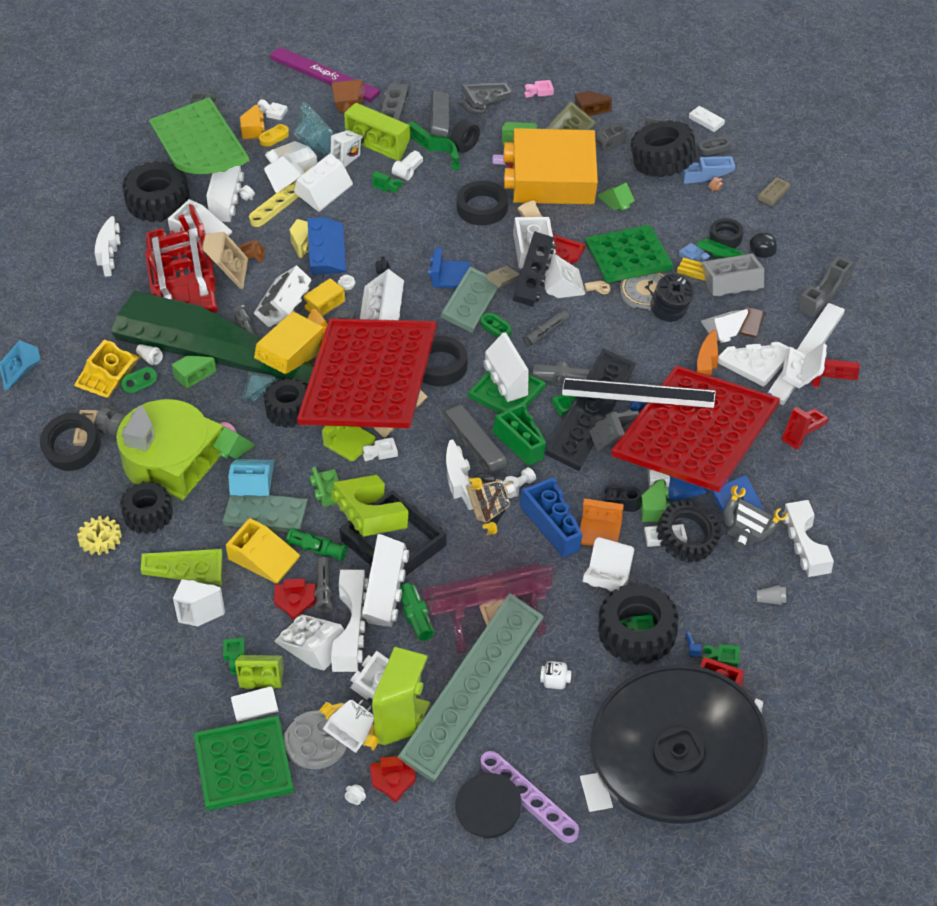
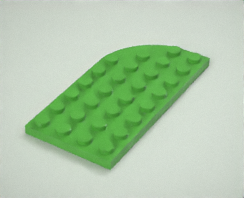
M210 97L149 119L152 129L172 163L181 171L193 174L225 172L230 168L249 162L247 153Z

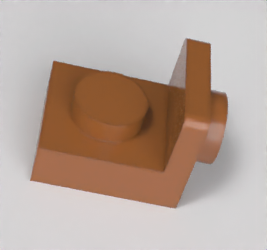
M256 239L238 246L248 257V260L255 257L259 263L263 262L265 249Z

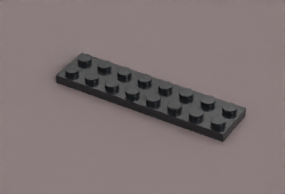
M603 348L586 380L627 383L636 364ZM576 396L545 455L580 471L594 445L589 430L595 427V423L604 420L606 415L611 413L617 400Z

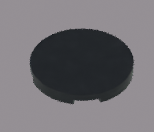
M497 773L480 774L469 779L459 790L455 802L456 815L460 824L467 832L487 839L496 838L506 834L515 826L522 810V798L517 786L506 776Z

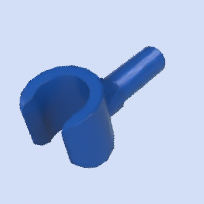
M686 632L689 656L700 657L701 644H694L690 632Z

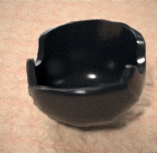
M758 233L751 238L750 249L751 251L754 250L757 257H771L777 250L776 239L768 233Z

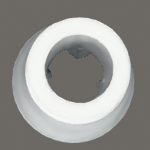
M140 344L136 349V353L151 365L159 364L163 358L159 348Z

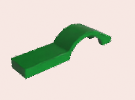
M411 121L408 123L410 125V138L429 152H447L450 154V158L453 159L451 168L455 171L460 170L458 151L452 140L446 137H434L415 122Z

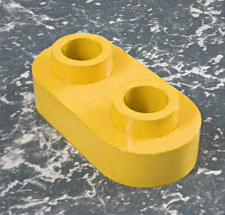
M279 124L261 133L259 136L260 144L269 147L286 139L289 136V129L287 126Z

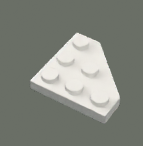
M772 342L771 345L767 346L752 344L738 349L735 346L727 347L718 357V363L764 387L784 366L786 350L790 347L780 342Z

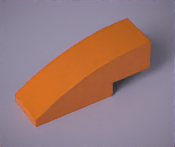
M712 330L704 340L697 360L696 372L712 376V368H717L718 364L716 330Z

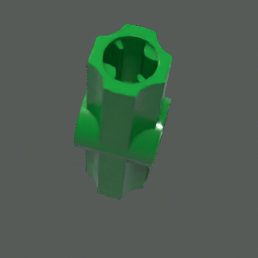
M409 583L403 584L399 589L402 590L401 603L403 604L408 624L411 623L418 640H430L435 633L429 620L426 604L423 600L421 601L414 585Z

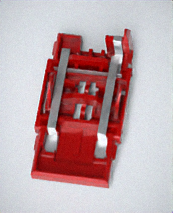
M189 204L191 212L178 216L185 231L180 228V232L174 233V231H171V235L167 236L164 229L161 228L146 233L148 250H145L151 294L198 305L214 313L218 312V307L214 294L216 292L214 285L216 278L213 260L203 250L202 245L206 234L204 233V224L194 205ZM185 254V256H188V258L182 259L181 255ZM186 268L189 270L188 275H184V269ZM177 270H180L181 277H177Z

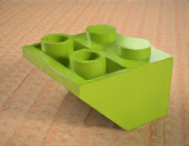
M240 655L236 659L235 666L240 688H282L284 670L282 656Z

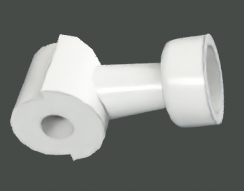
M527 467L518 478L513 476L505 478L503 484L512 482L515 487V492L508 495V498L517 497L519 495V488L523 484H530L536 480V475L531 468Z

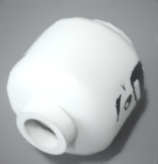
M548 661L545 666H542L540 682H543L546 688L562 690L565 688L566 683L571 682V670H567L566 663Z

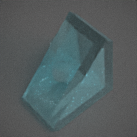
M249 371L242 396L243 399L252 403L266 392L268 386L271 387V383H276L279 379L271 375Z

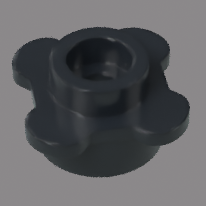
M384 256L381 257V260L376 261L375 268L377 274H382L387 269L390 270L389 262L385 261Z

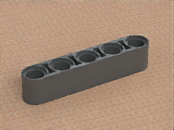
M433 90L430 106V135L447 137L449 129V93Z
M460 403L442 411L446 424L488 475L507 467V461L502 452Z

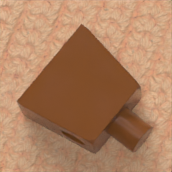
M362 80L332 82L334 100L338 112H342L344 115L355 103L362 105L365 93Z

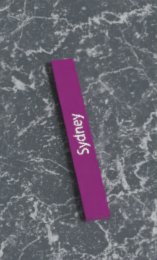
M281 47L270 54L271 60L331 86L332 82L356 80ZM363 83L365 89L363 100L371 103L380 95V90Z

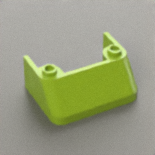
M394 647L372 701L375 736L380 740L378 744L388 745L412 737L425 718L430 702L418 699L416 696H420L423 690L420 675L428 659L427 655Z

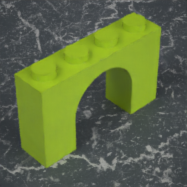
M378 475L334 482L333 490L331 491L332 500L336 502L340 510L345 513L347 519L353 523L355 529L363 537L408 528V510L401 502L384 505H366L377 502L384 496L385 483Z

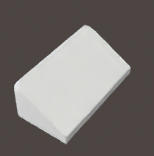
M272 687L231 697L237 723L278 712Z

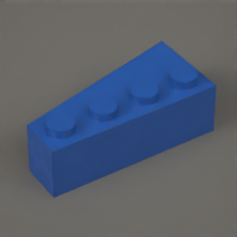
M555 477L522 489L519 506L562 557H566L580 550L582 532L574 516H571L569 505L565 503L561 489H558Z

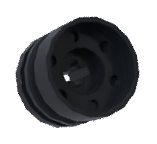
M667 274L658 281L650 302L654 315L667 322L682 319L694 295L693 285L682 275Z

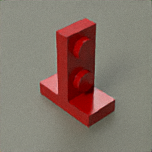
M825 359V369L820 376L812 379V386L819 387L821 377L857 380L860 363Z
M796 407L791 413L781 440L797 450L801 447L805 435L826 425L829 418L815 408L804 412Z

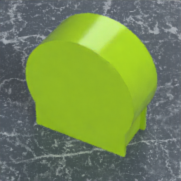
M163 399L145 403L141 406H143L152 423L155 438L147 451L126 446L124 437H122V431L130 422L131 415L137 408L125 416L118 427L116 437L124 472L134 484L137 483L138 485L143 481L145 483L153 481L154 484L159 483L161 487L164 486L170 495L184 500L221 457L218 454L219 449L213 446L222 432L223 425L205 418L197 408L183 401Z

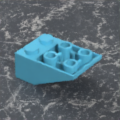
M236 459L230 465L228 475L230 495L269 496L274 460Z

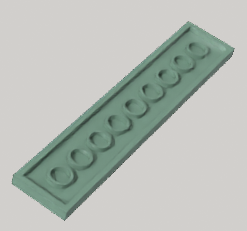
M511 593L508 594L398 756L403 763L434 783L544 616Z

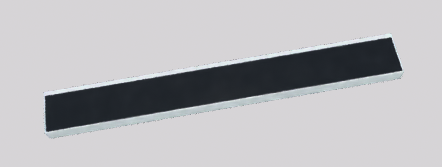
M569 378L564 379L562 395L710 408H714L715 391Z

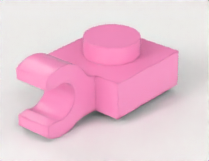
M550 80L535 81L534 85H525V89L528 91L524 92L526 98L533 97L535 94L538 96L554 94Z

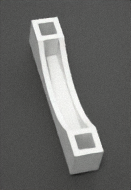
M340 570V599L347 605L352 616L347 628L332 643V672L358 671V663H362L363 652L360 648H364V635H361V633H365V621H362V619H365L363 608L367 593L365 590H367L369 578H365V570Z

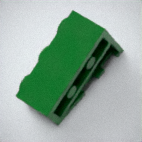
M523 403L496 415L493 433L527 466L543 460L546 441L539 428L535 427L533 417L528 414L527 406Z

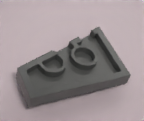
M506 83L462 84L461 88L473 108L509 98L512 93Z

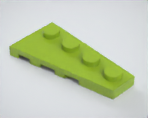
M222 549L145 553L141 557L142 575L188 581L194 580L199 583L222 586Z

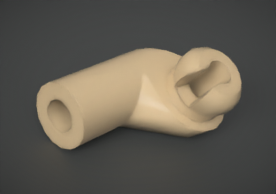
M601 280L584 284L586 292L594 290L601 294H608L610 292V285Z

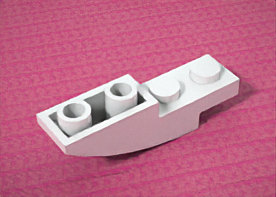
M111 216L105 222L95 244L97 265L103 266L105 276H112V269H115L114 260L111 257H114V252L118 251L117 245H120V236L117 234L120 233L119 223H115L114 216Z
M450 440L446 454L447 479L450 491L454 499L462 497L467 508L472 510L473 507L466 489V485L470 484L468 482L470 465L467 459L464 460L460 446H456L454 440Z

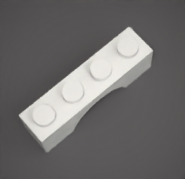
M809 500L785 504L782 517L786 512L788 516L783 520V523L787 524L789 538L794 541L795 553L799 554L801 558L800 565L802 570L806 571L808 577L831 573L834 561L828 546L813 542L805 533L813 526L814 512Z

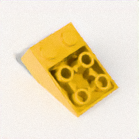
M251 518L244 523L226 544L228 560L276 584L280 582L300 558V555L269 528Z

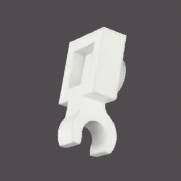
M259 100L258 102L260 106L259 111L266 113L268 118L282 120L288 111L285 105L273 102L269 105L265 100Z
M393 438L374 441V446L363 447L365 461L372 460L376 456H378L379 460L398 456Z

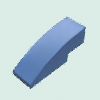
M732 156L699 157L698 163H693L686 170L683 169L680 174L684 184L696 183L726 175L734 171L736 167Z

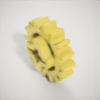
M101 516L98 517V520L91 518L90 523L84 522L85 527H80V533H77L80 547H83L84 552L89 550L90 555H93L94 552L101 555L102 551L108 554V549L115 550V544H120V538H122L119 524H116L115 520L110 521L109 517L102 520Z

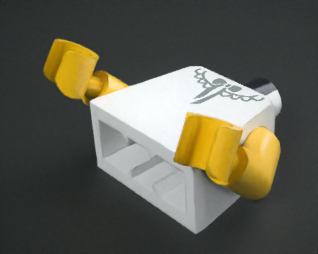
M349 700L346 704L338 703L334 705L325 702L318 711L322 712L328 720L323 728L324 731L355 753L361 745H367L373 751L375 750L380 740L375 736V727L372 724L374 721L373 714L368 712L371 709L369 702L361 700L357 704L353 700Z

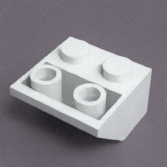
M181 580L173 597L179 623L198 627L224 615L225 608L221 587L198 583L194 580Z

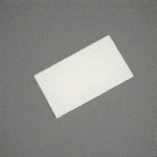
M597 773L580 776L589 812L613 808L609 792L603 786Z

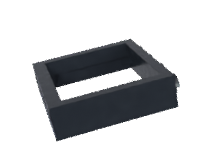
M392 490L372 505L401 502L408 510V521L432 540L411 555L407 563L404 562L403 570H405L406 577L447 546L446 533L442 531V528H438L433 524L429 517L422 515L414 505H410L403 496H399ZM351 521L347 522L339 528L340 540L372 567L375 549L358 535L360 532L355 529Z

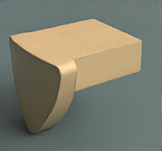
M535 200L526 202L517 208L521 217H542Z

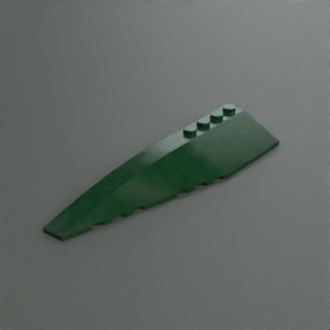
M138 291L132 293L117 314L111 329V333L120 341L152 346L162 351L182 356L213 357L216 364L285 380V378L292 380L294 378L297 381L301 380L307 386L314 365L305 362L296 369L284 374L254 358L256 344L262 339L255 334L201 306Z

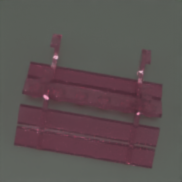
M537 563L422 589V594L432 615L449 611L458 640L456 641L457 654L466 653V646L460 618L465 617L464 608L505 599L511 593L514 596L523 594L528 605L538 612L536 595L538 600L546 598L547 589L552 588V574L555 568L554 566L541 568L540 564ZM541 621L535 629L537 636L545 634V621Z

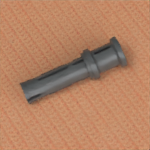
M245 305L234 307L232 314L237 320L236 325L255 334L251 326L252 319L248 316V308Z
M327 557L317 559V588L314 591V595L317 600L315 610L318 613H329L333 609V604L331 603L333 592L329 587V559Z

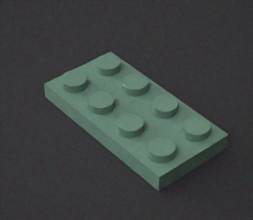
M469 267L440 317L473 333L499 287L487 280L486 274Z
M230 495L223 518V525L242 527L251 518L265 525L271 531L289 532L291 528H296L297 531L301 532L308 499L274 495Z

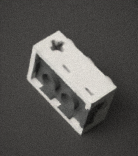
M297 265L275 279L254 314L268 327L274 324L278 325L292 311L294 312V307L302 301L301 296L308 291L311 279Z

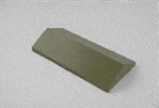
M571 101L546 129L590 130L596 122Z

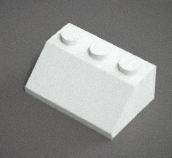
M329 154L296 180L294 193L320 212L350 188L353 183L343 163L332 154Z
M515 217L513 235L519 268H523L534 231L553 237L549 217ZM536 252L537 255L544 256L542 252Z
M506 332L502 333L486 350L483 364L486 371L489 370L493 383L498 385L500 395H504L507 402L528 396V368Z

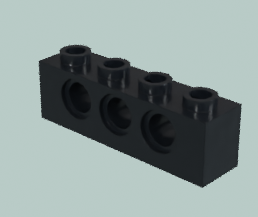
M534 231L512 301L532 307L535 301H539L541 292L538 290L540 286L544 285L546 276L543 275L544 270L549 269L551 262L548 257L549 254L553 255L556 244H553L554 237ZM540 251L544 254V256H539L536 254V252ZM536 267L539 269V272H534L531 268ZM526 283H532L534 288H529Z

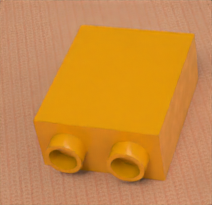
M514 128L513 142H504L503 153L504 163H512V168H505L504 189H513V203H526L535 200L536 203L550 204L595 203L598 183L595 130Z

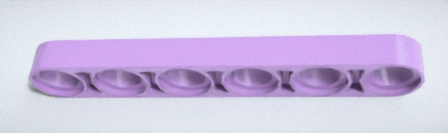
M488 751L481 756V768L484 772L497 774L509 772L512 775L510 780L517 787L525 786L527 788L525 793L520 794L522 805L559 839L566 843H571L578 838L579 828L576 822L499 754ZM487 759H494L497 763L494 766H487L484 762ZM538 799L543 802V805L541 807H533L531 802ZM554 813L558 815L559 819L552 822L546 817ZM569 827L572 828L575 831V833L571 836H567L563 834V829Z

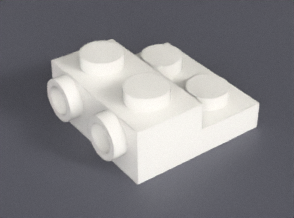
M378 651L372 657L368 655L362 663V666L365 668L362 672L356 671L350 681L353 684L350 688L366 700L369 697L373 699L389 659Z

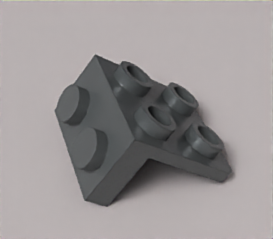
M638 411L611 412L606 415L604 420L595 423V427L589 430L596 450L603 451L624 436L625 433L622 427L639 416Z

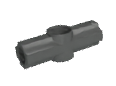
M558 362L554 366L534 364L533 368L534 377L542 381H552L556 386H563L565 378L586 380L590 373V369L572 368L565 362Z

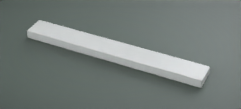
M828 303L797 351L806 355L820 344L825 343L844 315L845 309ZM782 371L769 390V393L780 398V404L784 405L795 386L782 379Z

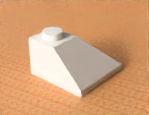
M554 254L551 258L549 269L544 275L546 276L544 282L545 291L557 298L586 294L579 269Z
M748 310L727 312L701 320L708 333L716 330L717 340H720V343L730 341V337L737 335L748 314Z

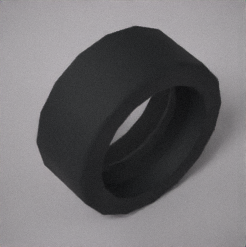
M463 119L453 128L450 140L454 142L457 150L463 153L468 152L476 145L480 136V128L474 122Z
M722 218L713 222L710 229L711 240L732 248H736L741 244L743 227L738 221L731 218ZM727 230L735 233L736 235L731 237H724L719 235L717 232Z

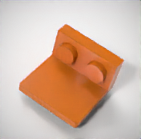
M584 498L583 517L580 526L582 532L581 544L594 546V542L598 537L618 542L623 520L624 504Z

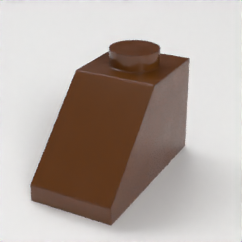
M586 91L575 94V105L588 116L612 111V98L593 91Z

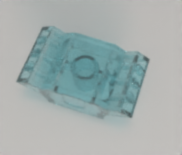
M306 101L299 103V119L292 131L293 134L304 145L309 146L310 149L329 155L331 152V136L335 135V133Z

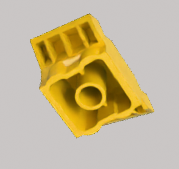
M104 339L87 359L85 367L74 386L109 398L120 385L121 379L128 375L133 366L137 364L140 356L123 351L115 343Z

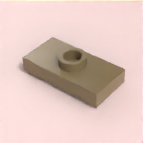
M776 177L758 195V200L773 206L790 189L791 184Z
M506 265L488 273L486 279L500 288L518 280L520 274Z

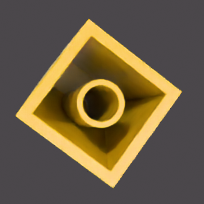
M292 311L256 344L254 358L287 374L303 363L317 357L320 350L323 326Z

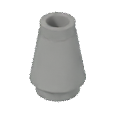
M777 585L757 590V602L776 605L787 603L786 586L781 587Z

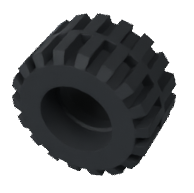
M285 378V380L280 379L276 383H271V387L268 386L266 388V392H264L265 411L267 418L270 419L272 424L275 423L276 426L283 425V428H287V426L292 428L295 427V424H298L297 417L308 387L306 384L304 385V382L301 380L297 381L294 378L292 380Z
M143 481L141 484H134L132 488H127V493L122 494V499H120L121 510L125 524L129 526L130 530H136V533L144 531V534H148L149 531L155 533L157 532L156 529L162 530L164 524L168 525L169 519H172L173 510L170 496L164 486L161 487V484H154L153 481L148 483Z

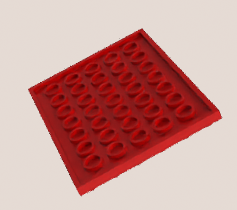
M329 319L297 417L298 425L410 429L437 328L436 321Z
M676 365L661 386L715 391L714 408L648 402L627 429L625 435L614 446L611 456L712 491L720 492L779 406L780 398Z

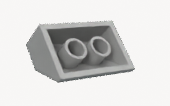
M753 254L702 262L707 288L712 296H723L729 293L738 294L741 291H756L759 288H764V268Z

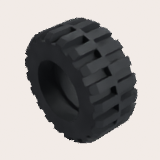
M668 120L666 122L651 123L649 126H644L641 130H638L631 140V150L636 169L644 175H650L651 177L672 176L674 173H680L683 169L689 168L697 156L693 130L687 124L680 121L673 122Z
M165 161L146 162L144 165L136 166L134 170L129 171L122 184L127 210L134 217H139L142 221L149 220V222L159 220V222H162L175 213L190 197L185 173L177 169L174 164H168Z
M638 583L631 584L628 587L627 585L621 586L619 590L615 589L610 592V596H606L603 604L600 606L598 627L600 641L607 651L611 650L612 656L615 658L621 657V661L628 662L630 660L633 661V664H639L640 661H644L645 664L651 663L652 659L657 661L663 657V654L667 655L676 642L678 610L674 601L670 600V596L665 592L661 593V590L657 587L651 588L648 584L640 586ZM652 615L656 626L646 631H634L626 628L620 620L630 616Z

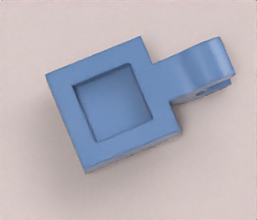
M692 243L679 251L680 257L701 263L710 257L704 250Z

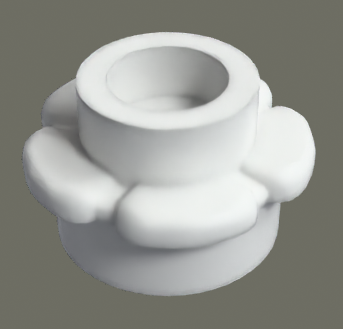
M245 185L243 188H240L241 193L239 195L242 199L246 201L248 199L253 200L255 192L249 186Z
M343 275L338 280V285L343 287L344 290H351L355 285L354 277Z
M356 784L347 786L345 798L348 802L359 805L361 801H364L366 794L361 786Z

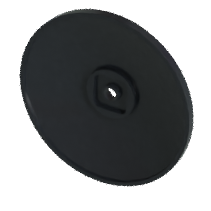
M690 665L656 667L636 674L624 681L610 693L596 714L591 732V753L594 767L600 781L610 795L630 811L647 819L664 823L686 824L705 821L737 806L758 783L765 767L768 752L766 725L758 706L750 695L728 677L706 668ZM678 747H681L685 750V752L680 755L675 754L673 751Z

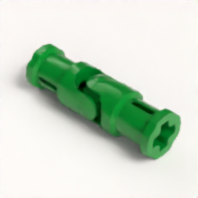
M291 528L286 538L288 545L294 544L302 547L303 550L310 549L313 553L325 557L332 556L340 562H343L348 551L346 544L339 545L333 543L331 539L314 536L309 532L305 534L297 531L296 528Z

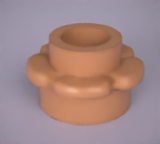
M713 178L708 185L711 192L714 190L718 192L722 188V178Z

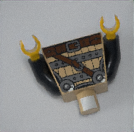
M480 473L474 478H468V482H472V484L466 485V489L476 519L487 522L482 527L483 529H488L486 535H492L497 533V523L504 514L505 509L510 506L508 495L515 492V487L512 482L503 484L502 480L496 479L493 475Z

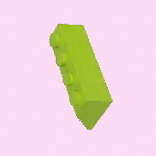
M355 103L344 113L345 131L350 130L358 135H362L364 138L362 146L397 161L402 159L410 140V125L358 103Z

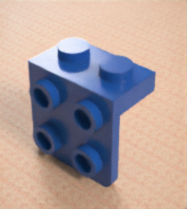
M435 247L434 254H431L432 266H429V277H432V287L457 288L469 269L470 263L464 261L443 260L442 248Z

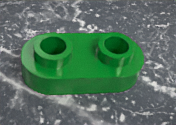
M485 313L481 316V327L498 339L502 333L506 332L508 337L511 336V325L498 315Z
M144 367L125 375L120 382L122 390L127 393H134L154 384L157 379L156 371L150 367ZM145 373L149 374L148 380H145L143 377ZM129 380L132 381L131 387L127 386V381Z

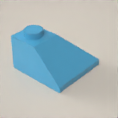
M19 340L0 362V372L5 390L11 388L39 364L41 359L38 347Z

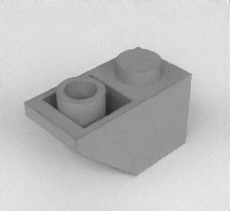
M138 406L137 410L132 413L128 425L123 428L122 437H124L126 446L147 451L155 435L152 423L143 406Z

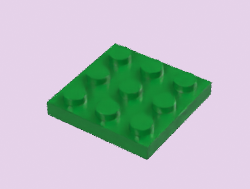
M488 371L468 392V397L500 414L523 403L528 407L546 388V382L528 373V396L507 402L504 395H500L498 385L493 383L491 373Z

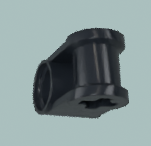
M608 485L605 488L606 498L603 500L604 502L624 504L623 511L636 512L640 509L641 491L637 487Z

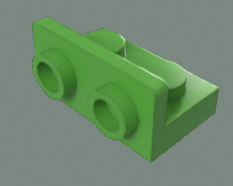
M312 467V475H309L312 487L316 486V489H314L316 500L321 501L322 507L336 504L331 497L333 484L339 481L335 469L317 473L316 467Z

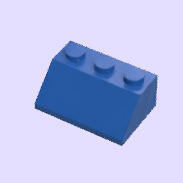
M325 217L307 218L311 275L346 273L343 223Z

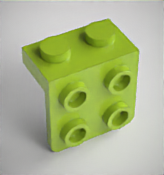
M324 426L322 430L323 445L351 462L355 461L364 452V446H371L375 441L374 435L360 427Z

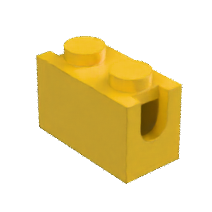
M328 279L303 296L304 300L307 301V304L304 305L305 309L311 312L313 308H316L321 316H324L345 302L344 288L332 279Z

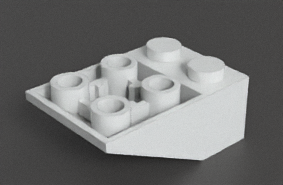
M190 199L168 218L170 234L171 231H174V233L180 232V228L185 231L178 216L191 212L189 204H192L204 224V233L225 232L228 236L232 233V230L208 209Z
M301 614L287 629L281 632L275 643L311 667L325 670L332 663V643L343 633L344 629L341 624Z

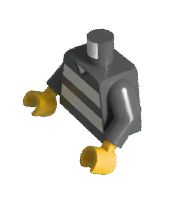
M735 485L731 488L732 498L728 499L723 516L727 525V534L735 538L734 546L744 549L746 545L751 546L755 542H761L768 538L778 526L779 520L786 519L788 513L786 512L780 518L778 512L781 508L776 509L772 520V515L740 498L738 499V497H743L746 491L745 488H741L740 493L737 495L736 490L738 486Z

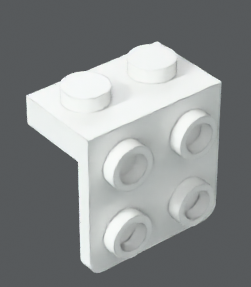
M822 343L806 355L792 347L788 348L785 354L782 379L800 389L805 384H809L815 377L820 376L825 369L824 362L827 355V345Z
M601 537L596 538L590 567L584 574L583 582L593 587L606 588L611 592L627 585L634 548Z

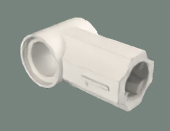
M414 150L403 161H396L394 163L392 174L409 180L413 176L414 170L423 162V157Z

